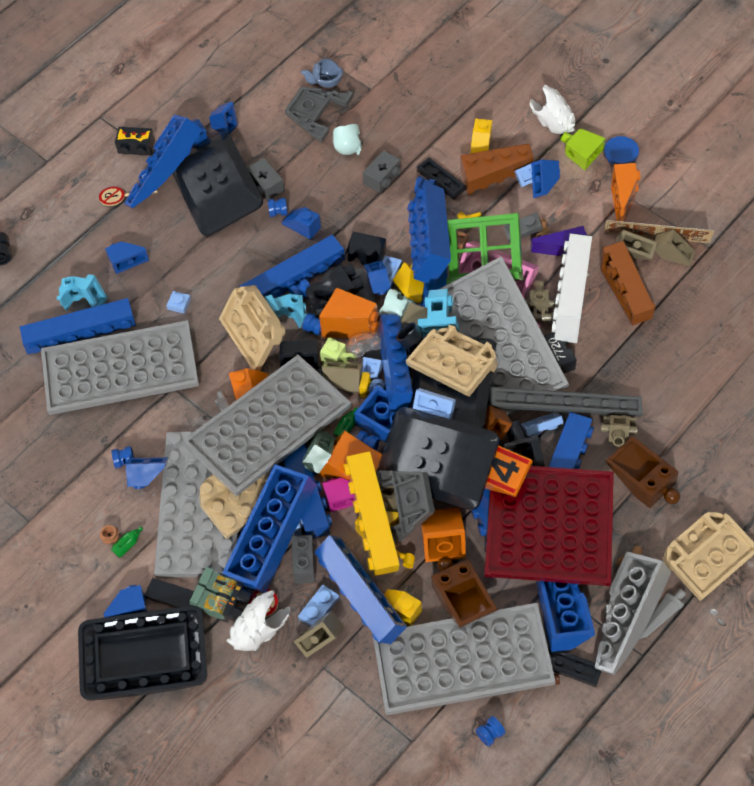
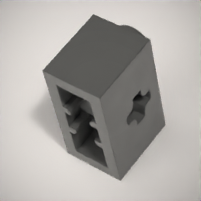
M383 150L362 173L363 184L381 193L400 174V159Z
M264 158L247 167L261 196L267 201L285 191L283 179Z
M312 535L293 536L291 538L295 584L315 583Z

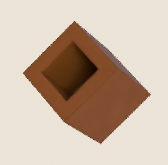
M489 405L484 429L497 433L499 439H503L512 422L505 411Z

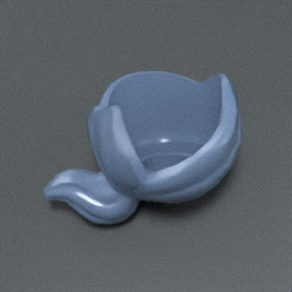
M322 59L314 64L313 73L309 70H302L301 74L304 75L305 80L309 84L318 83L322 87L331 88L340 82L344 72L334 61Z

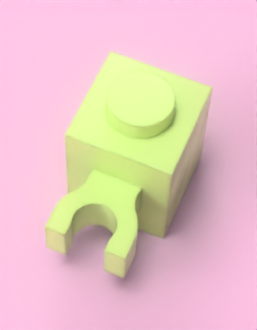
M328 338L320 351L322 364L326 361L350 363L348 360L355 362L357 360L356 354L346 352V344Z

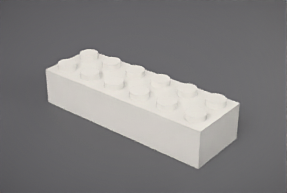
M570 234L569 241H565L564 252H567V254H563L562 265H565V267H561L560 278L563 280H559L557 291L561 292V294L557 293L555 303L559 307L554 308L553 319L557 320L553 321L552 332H555L554 340L577 343L592 236Z

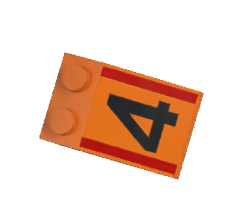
M636 163L614 164L611 191L616 221L625 222L635 199V192H638L640 170H637Z
M498 446L485 489L516 497L533 461Z

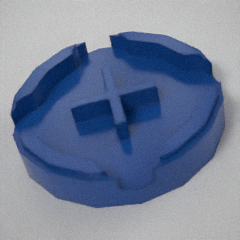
M625 136L611 138L604 146V157L611 165L635 163L639 156L637 143Z

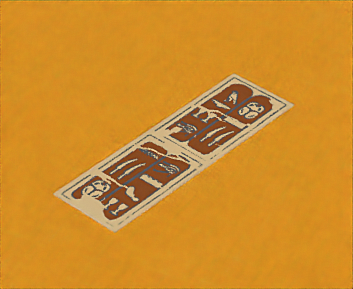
M606 220L604 233L619 235L622 230L641 237L655 238L658 233L674 229L685 241L710 243L714 230Z

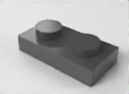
M537 212L520 219L521 239L543 230ZM506 224L504 229L508 241L511 243L510 224Z

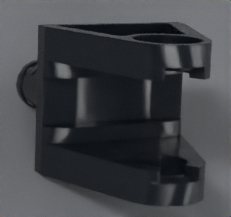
M520 420L513 421L507 431L509 443L503 444L502 447L512 452L521 449L523 452L527 451L529 458L533 461L532 466L545 467L538 435L528 438L524 437Z

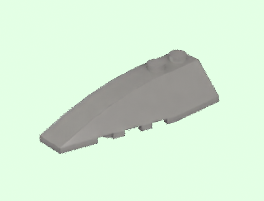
M626 552L610 587L609 594L611 596L606 607L607 617L602 627L603 637L599 643L595 669L615 675L637 644L671 574V571L662 560Z

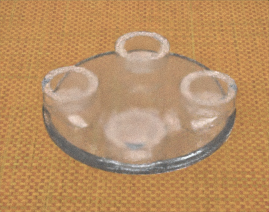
M362 332L351 337L346 342L345 348L348 352L353 353L354 357H361L365 352L380 349L382 347V337L378 332Z

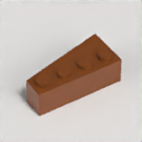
M529 143L460 155V169L468 195L473 194L475 190L486 189L488 185L495 182L497 184L504 182V179L508 177H516L515 170L533 163V154Z
M624 241L604 247L600 270L631 325L633 326L652 319L655 304L646 291Z

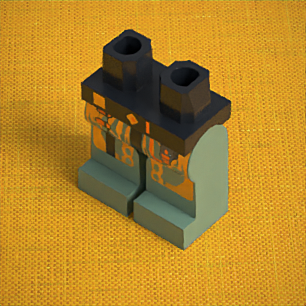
M206 566L190 599L189 606H197L202 610V613L222 619V621L227 623L229 619L236 621L244 611L236 607L237 601L248 605L252 593L243 588V583L215 573L213 569Z

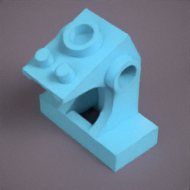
M88 274L86 279L75 276L63 278L59 287V296H57V300L60 301L61 306L66 311H68L73 301H79L82 298H86L91 307L103 305L108 299L95 275Z
M448 289L429 290L428 297H425V307L428 308L427 318L418 319V327L422 330V334H428L433 329L437 331L442 328H448L449 325L455 326L457 332H459V323L456 316L449 317V312H452L453 296L449 295Z
M288 294L273 298L272 295L265 296V300L277 317L286 315L289 318H293L298 328H301L307 315L305 313L306 303H303L302 295Z

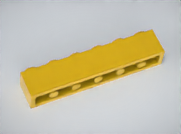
M365 452L347 456L346 464H343L345 475L350 477L351 482L348 483L350 494H354L355 497L353 508L355 513H359L360 520H357L359 531L363 532L365 539H362L364 551L369 552L370 558H367L369 570H373L374 576L399 571L400 564L371 453Z

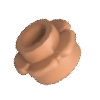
M106 525L100 531V539L105 544L115 543L119 538V530L112 525Z

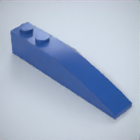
M173 115L153 147L155 149L153 156H149L146 160L148 166L140 172L138 176L139 183L134 184L124 204L134 208L156 191L173 174L184 158L191 153V147L199 140L203 129L186 117Z
M536 581L551 652L572 650L595 636L587 599L584 593H581L578 584Z

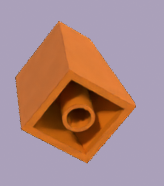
M336 288L319 315L322 337L371 338L373 332H377L379 325L377 303Z
M344 431L335 439L331 457L320 473L316 474L328 480L342 477L350 481V477L345 475L343 464H346L347 456L370 452L376 471L382 454Z
M460 508L434 510L435 512L420 525L425 562L439 561L443 557H448L451 560L466 558L465 530Z

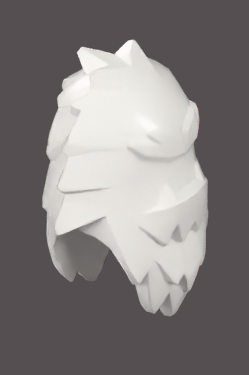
M544 85L542 89L546 95L547 103L542 107L531 99L530 107L533 110L532 112L538 117L542 126H547L552 133L564 134L565 132L575 131V117L571 107L557 89Z
M274 591L265 592L257 596L251 604L246 606L241 616L236 619L233 627L230 628L231 638L227 639V642L235 650L256 651L263 642L271 640L276 631L284 626L289 616V606L265 619L266 612L274 599Z

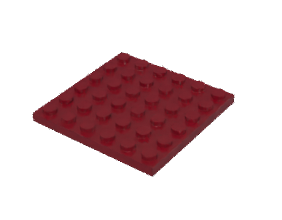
M530 466L516 497L490 490L484 577L611 586L614 472Z

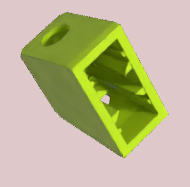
M579 129L574 135L565 132L561 137V141L566 144L565 155L583 170H586L604 151L606 138L584 129Z

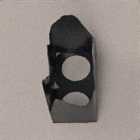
M353 231L345 255L348 253L347 260L351 262L357 257L363 266L383 261L387 249L386 239Z

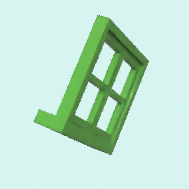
M519 213L447 220L451 261L448 264L449 278H446L447 285L469 274H459L458 253L481 251V265L484 266L489 263V250L510 248L512 269H509L514 281H523ZM510 224L511 244L488 247L487 226ZM479 227L480 247L458 249L457 229Z

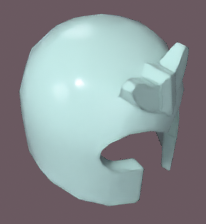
M357 124L339 126L333 130V145L340 154H360L362 144L361 140H359L358 134H360Z
M390 289L379 313L399 315L401 322L409 303L415 304V302L406 296L402 297V293L397 290Z

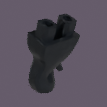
M341 264L331 271L326 280L306 288L305 294L313 309H322L323 311L328 302L325 299L317 298L319 295L330 298L336 288L356 295V292L364 288L360 277L352 281L350 280V278L356 276V271L352 264L342 267Z

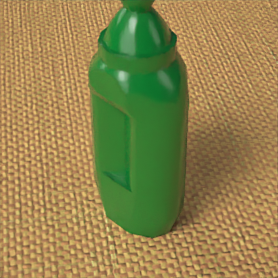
M357 407L342 417L334 430V436L339 437L344 431L350 433L355 425L354 413L358 409Z
M140 526L138 529L125 533L112 546L111 551L118 558L125 555L137 543L143 527Z

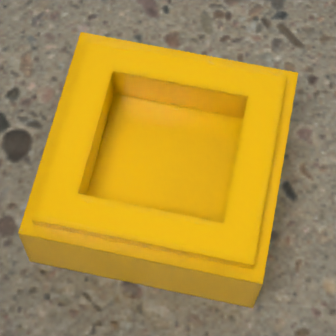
M368 372L362 373L359 386L360 398L366 399L369 394L371 377Z

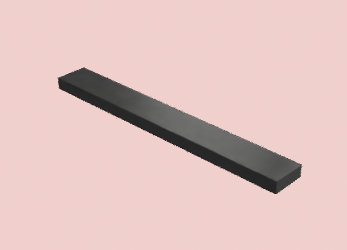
M502 387L490 388V406L495 408L599 415L618 414V416L626 415L631 417H641L643 415L642 397Z

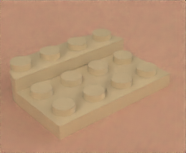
M255 285L235 288L232 291L219 320L251 369L260 371L272 347L281 343L282 336L285 335V328L281 325L278 317Z
M449 325L448 328H442L437 331L435 329L431 330L407 358L406 364L470 397L490 371L495 372L498 361L491 344L488 342L482 344L457 332L455 326Z
M271 470L237 497L214 475L208 477L200 486V506L226 540L244 529Z
M707 512L670 543L665 550L663 562L701 601L754 555V542L726 513L723 515L717 512Z

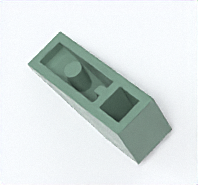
M324 430L314 435L302 461V464H304L308 471L320 473L332 455L335 437Z

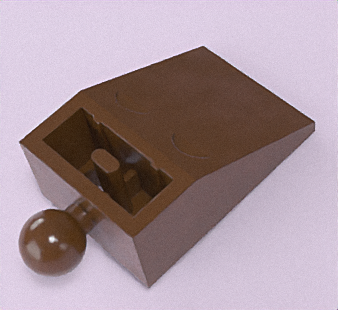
M630 437L606 460L607 465L629 491L648 508H651L663 496L668 504L679 502L680 493L672 488L676 484L678 471L635 437Z
M443 557L438 561L437 567L440 572L431 576L432 588L443 607L459 628L497 611L495 604L468 559L456 565L448 557Z

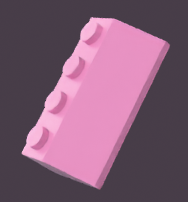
M476 241L467 242L465 249L478 248L480 243ZM499 250L488 251L489 263L502 256L508 269H512L511 255ZM481 251L463 253L459 264V274L471 273L482 267ZM522 260L523 281L515 282L525 299L535 281L539 266Z

